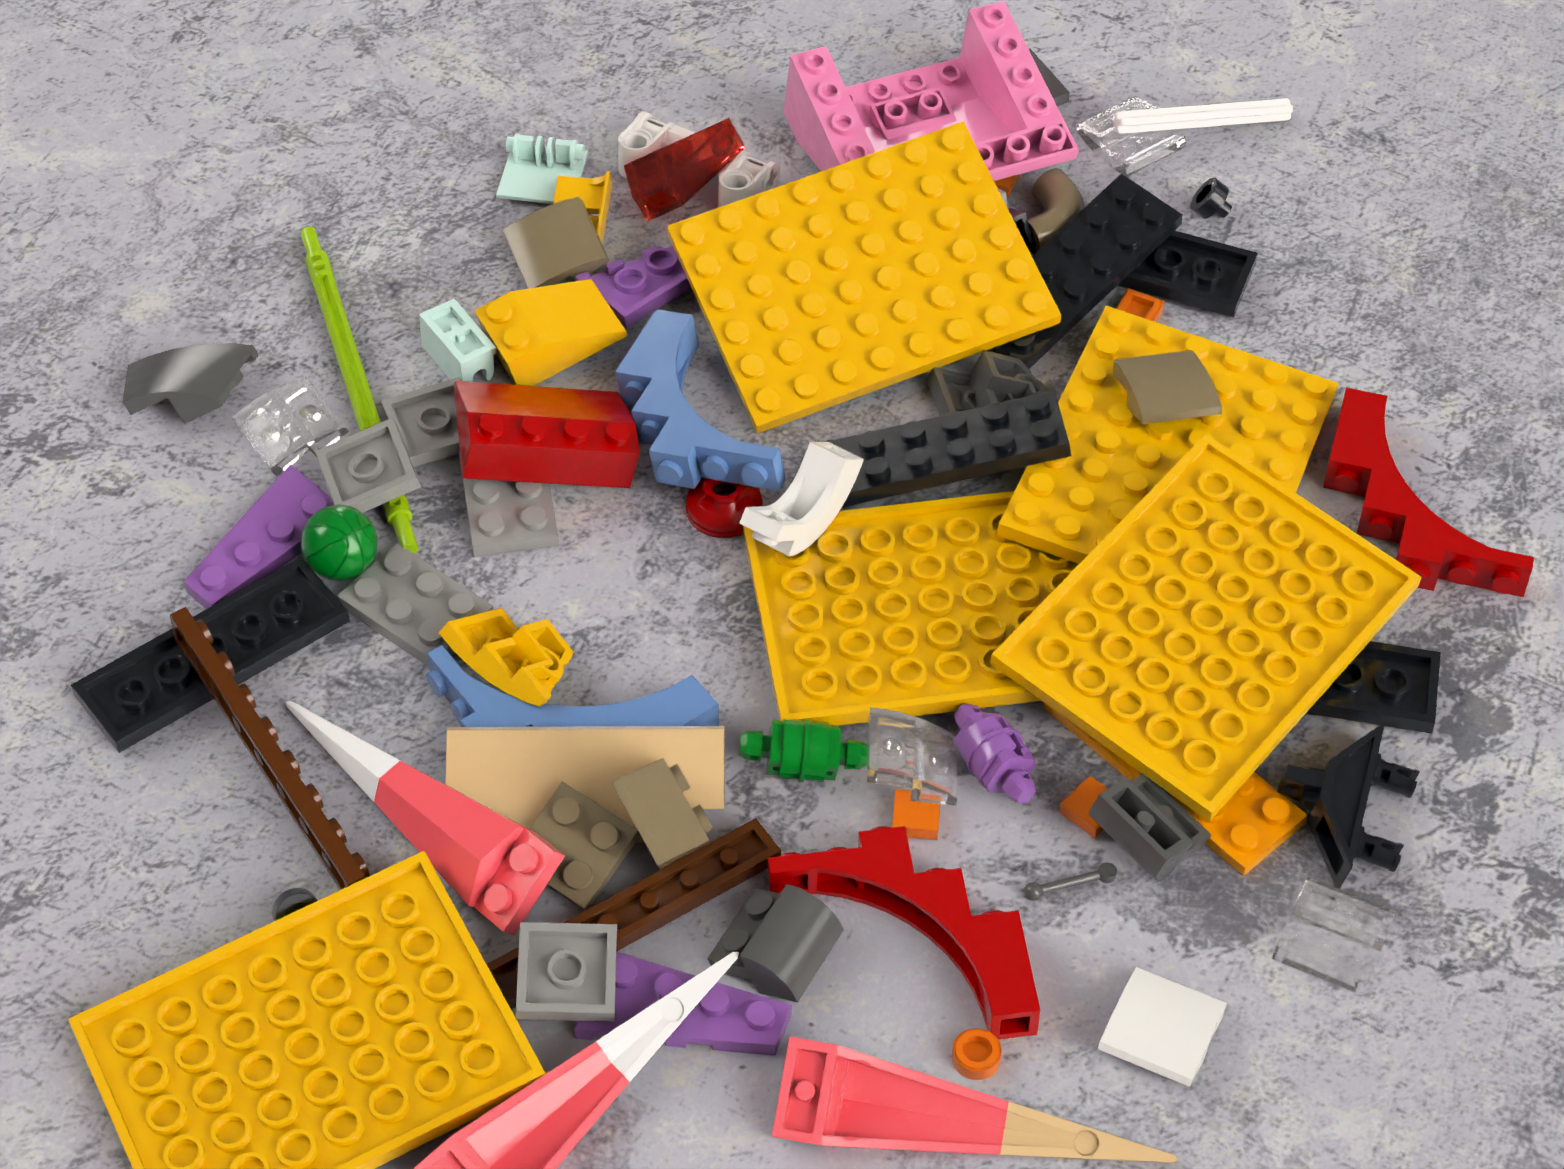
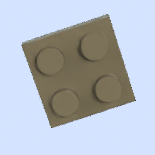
M561 782L529 828L565 855L547 886L583 910L592 907L640 837L637 829L564 782Z

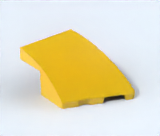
M503 608L448 621L439 631V634L451 649L485 680L505 693L538 707L544 705L551 698V691L560 680L564 672L563 668L569 663L574 653L548 619L522 625L518 629Z

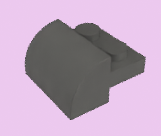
M1142 773L1131 781L1125 777L1099 794L1089 811V816L1157 882L1167 878L1180 862L1202 848L1211 836L1166 790Z
M786 884L781 893L754 888L707 959L712 966L730 953L739 952L738 959L724 974L752 980L758 993L798 1003L844 929L829 907L803 889Z

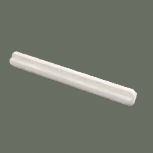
M1281 98L1127 110L1115 113L1113 126L1118 134L1281 122L1288 121L1291 118L1293 107L1289 99Z

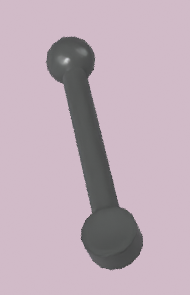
M1107 862L1101 864L1097 871L1042 885L1030 882L1024 888V894L1027 899L1035 901L1044 893L1096 880L1111 883L1116 878L1117 868L1112 863Z

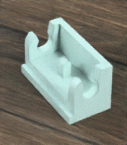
M455 299L419 314L422 347L450 380L460 377L461 381L474 382V374L483 369L482 374L487 380L492 378L494 374L493 355L497 354V347Z

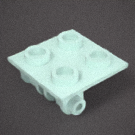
M515 133L514 137L508 136L506 152L510 153L496 198L553 204L557 177H581L588 151L585 150L584 144H578V141L574 139H557L555 143V138L549 137L547 146H544L543 136L537 137L536 145L534 136H526Z

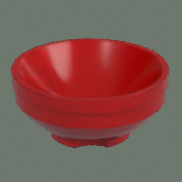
M701 478L695 489L689 488L686 499V514L693 527L701 533L717 538H731L743 534V525L739 523L745 507L763 506V499L758 487ZM721 483H728L736 488L735 492L728 496L717 495L712 489Z

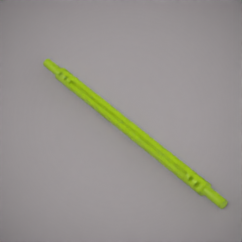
M307 226L300 232L307 254L305 264L319 300L359 430L362 431L381 423L337 289L336 278L328 254L322 250L315 228ZM404 494L382 504L387 522L390 526L394 527L402 549L406 548L415 554L418 551V545L410 523L413 516L407 497Z

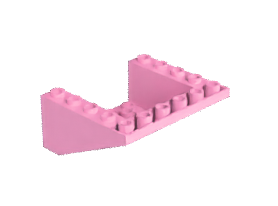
M1005 1L969 10L959 58L845 87L827 46L790 55L784 114L796 141L820 171L964 121L994 181L1077 158L1079 149Z

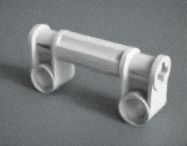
M646 111L639 113L635 120L618 136V172L621 176L630 180L644 179L667 156H670L719 176L718 208L775 188L780 175V165L777 162H763L751 157V153L746 150H739L680 127L677 123L670 122L666 124L653 119L652 115Z

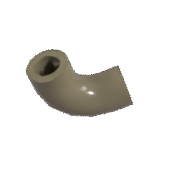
M1058 168L1044 172L1033 185V196L1045 209L1044 212L1027 219L1036 252L1084 208L1083 197L1076 185Z

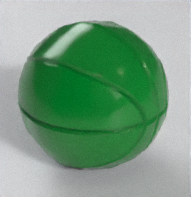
M340 504L327 506L319 509L306 522L301 534V550L306 563L320 576L336 581L352 579L361 575L372 564L377 552V534L369 518L358 509Z

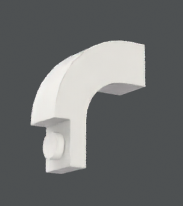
M810 442L801 466L787 491L769 506L745 507L739 524L753 530L752 537L787 556H793L802 552L813 544L834 520L855 483L864 459L830 442Z

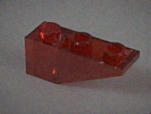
M727 118L624 165L632 198L647 222L683 206L745 148L744 142L731 119Z

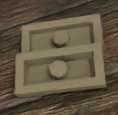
M580 197L567 199L539 209L503 229L528 289L555 285L568 276L575 280L574 276L586 271L590 274L610 261Z
M1192 350L1114 360L1113 375L1127 390V408L1141 424L1222 414V405L1215 386L1204 365Z

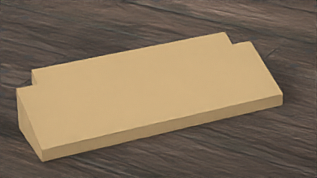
M724 726L448 727L446 734L445 785L530 828L561 782H564L637 829L611 782L664 758L669 768L678 764L691 787L683 792L691 808L700 804L702 809H724ZM640 835V837L638 838V840H637L635 843H645V842H644L643 838H642L641 835Z

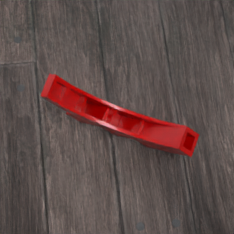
M1346 387L1323 488L1365 496L1357 534L1399 543L1396 560L1422 577L1418 588L1434 591L1437 579H1442L1456 584L1496 591L1501 594L1524 597L1532 572L1534 557L1490 548L1466 536L1433 513L1407 485L1389 451L1384 418L1388 396Z
M878 826L871 830L859 831L857 848L834 847L827 851L805 854L789 852L778 857L768 858L769 891L781 893L786 884L803 889L810 894L840 897L863 903L900 919L929 938L959 969L975 995L982 1011L987 1031L994 1034L998 1040L1037 1035L1041 1010L1019 910L1010 912L991 910L981 915L971 916L962 869L932 868L925 872L914 873L905 826L893 828Z

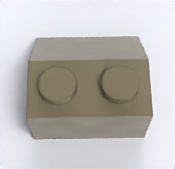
M664 758L611 782L660 869L710 843L706 833L711 831L713 827L700 804L694 808H691L683 792L691 787L678 764L669 768Z

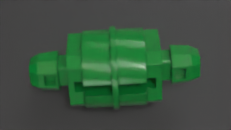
M783 718V721L772 720L769 736L763 735V731H747L742 733L739 741V756L760 762L761 758H767V775H777L778 778L796 779L798 782H804V780L824 782V780L835 781L839 765H844V769H861L866 767L869 746L862 741L847 739L846 743L840 742L841 726L830 725L828 722L809 721V718H804L803 720Z

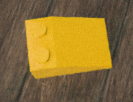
M592 279L510 291L474 310L483 332L497 347L496 356L515 385L535 386L628 336L625 328Z

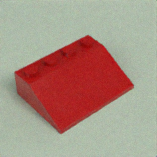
M455 381L454 394L463 478L630 488L640 450L636 423L619 392Z

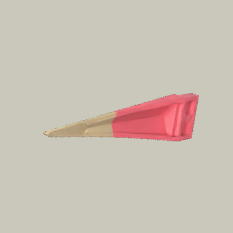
M789 1036L772 1137L826 1147L1174 1163L1179 1160L1174 1154L994 1097L840 1045Z

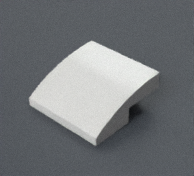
M1136 967L1111 1015L1100 1040L1098 1050L1190 1087L1204 1061L1208 1045L1222 1020L1227 1003Z

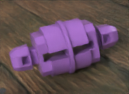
M964 703L960 705L954 714L956 724L960 729L954 739V744L958 749V753L966 762V768L988 792L1006 793L1012 801L1017 803L1029 802L1036 793L1034 782L1030 777L1036 763L1032 753L1024 744L1020 733L1013 729L1001 714L982 712L978 706Z

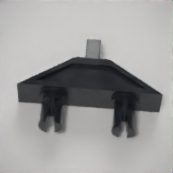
M1385 722L1329 759L1324 769L1312 767L1305 769L1288 764L1280 778L1277 792L1300 802L1301 806L1309 810L1307 823L1337 891H1339L1351 871L1355 858L1366 860L1371 864L1389 869L1391 872L1396 871L1401 859L1399 853L1404 844L1369 835L1367 832H1364L1365 829L1362 826L1371 785H1379L1384 789L1411 798L1417 785L1415 780L1420 773L1419 770H1413L1381 759V754L1378 752Z

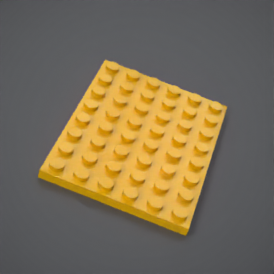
M964 121L667 226L669 239L757 434L926 373L933 368L945 366L978 354L983 350L986 351L1041 331L1061 322L1062 315Z
M1105 306L1058 402L1072 456L1026 467L998 524L996 535L1080 564L1205 434H1208L1296 493L1336 395L1339 383L1125 311ZM1192 350L1204 365L1215 386L1222 405V414L1141 424L1127 408V390L1113 375L1114 360Z
M1205 434L992 653L990 664L1210 822L1418 588L1422 577L1208 434Z
M1014 491L839 511L828 528L813 544L793 556H787L752 537L753 530L743 526L779 720L783 721V718L795 720L809 718V721L828 722L830 725L841 726L954 712L964 703L973 704L979 708L1041 701L991 665V655L1079 564L996 535L998 524Z
M425 851L68 1019L133 1169H375L487 1113L546 1074Z

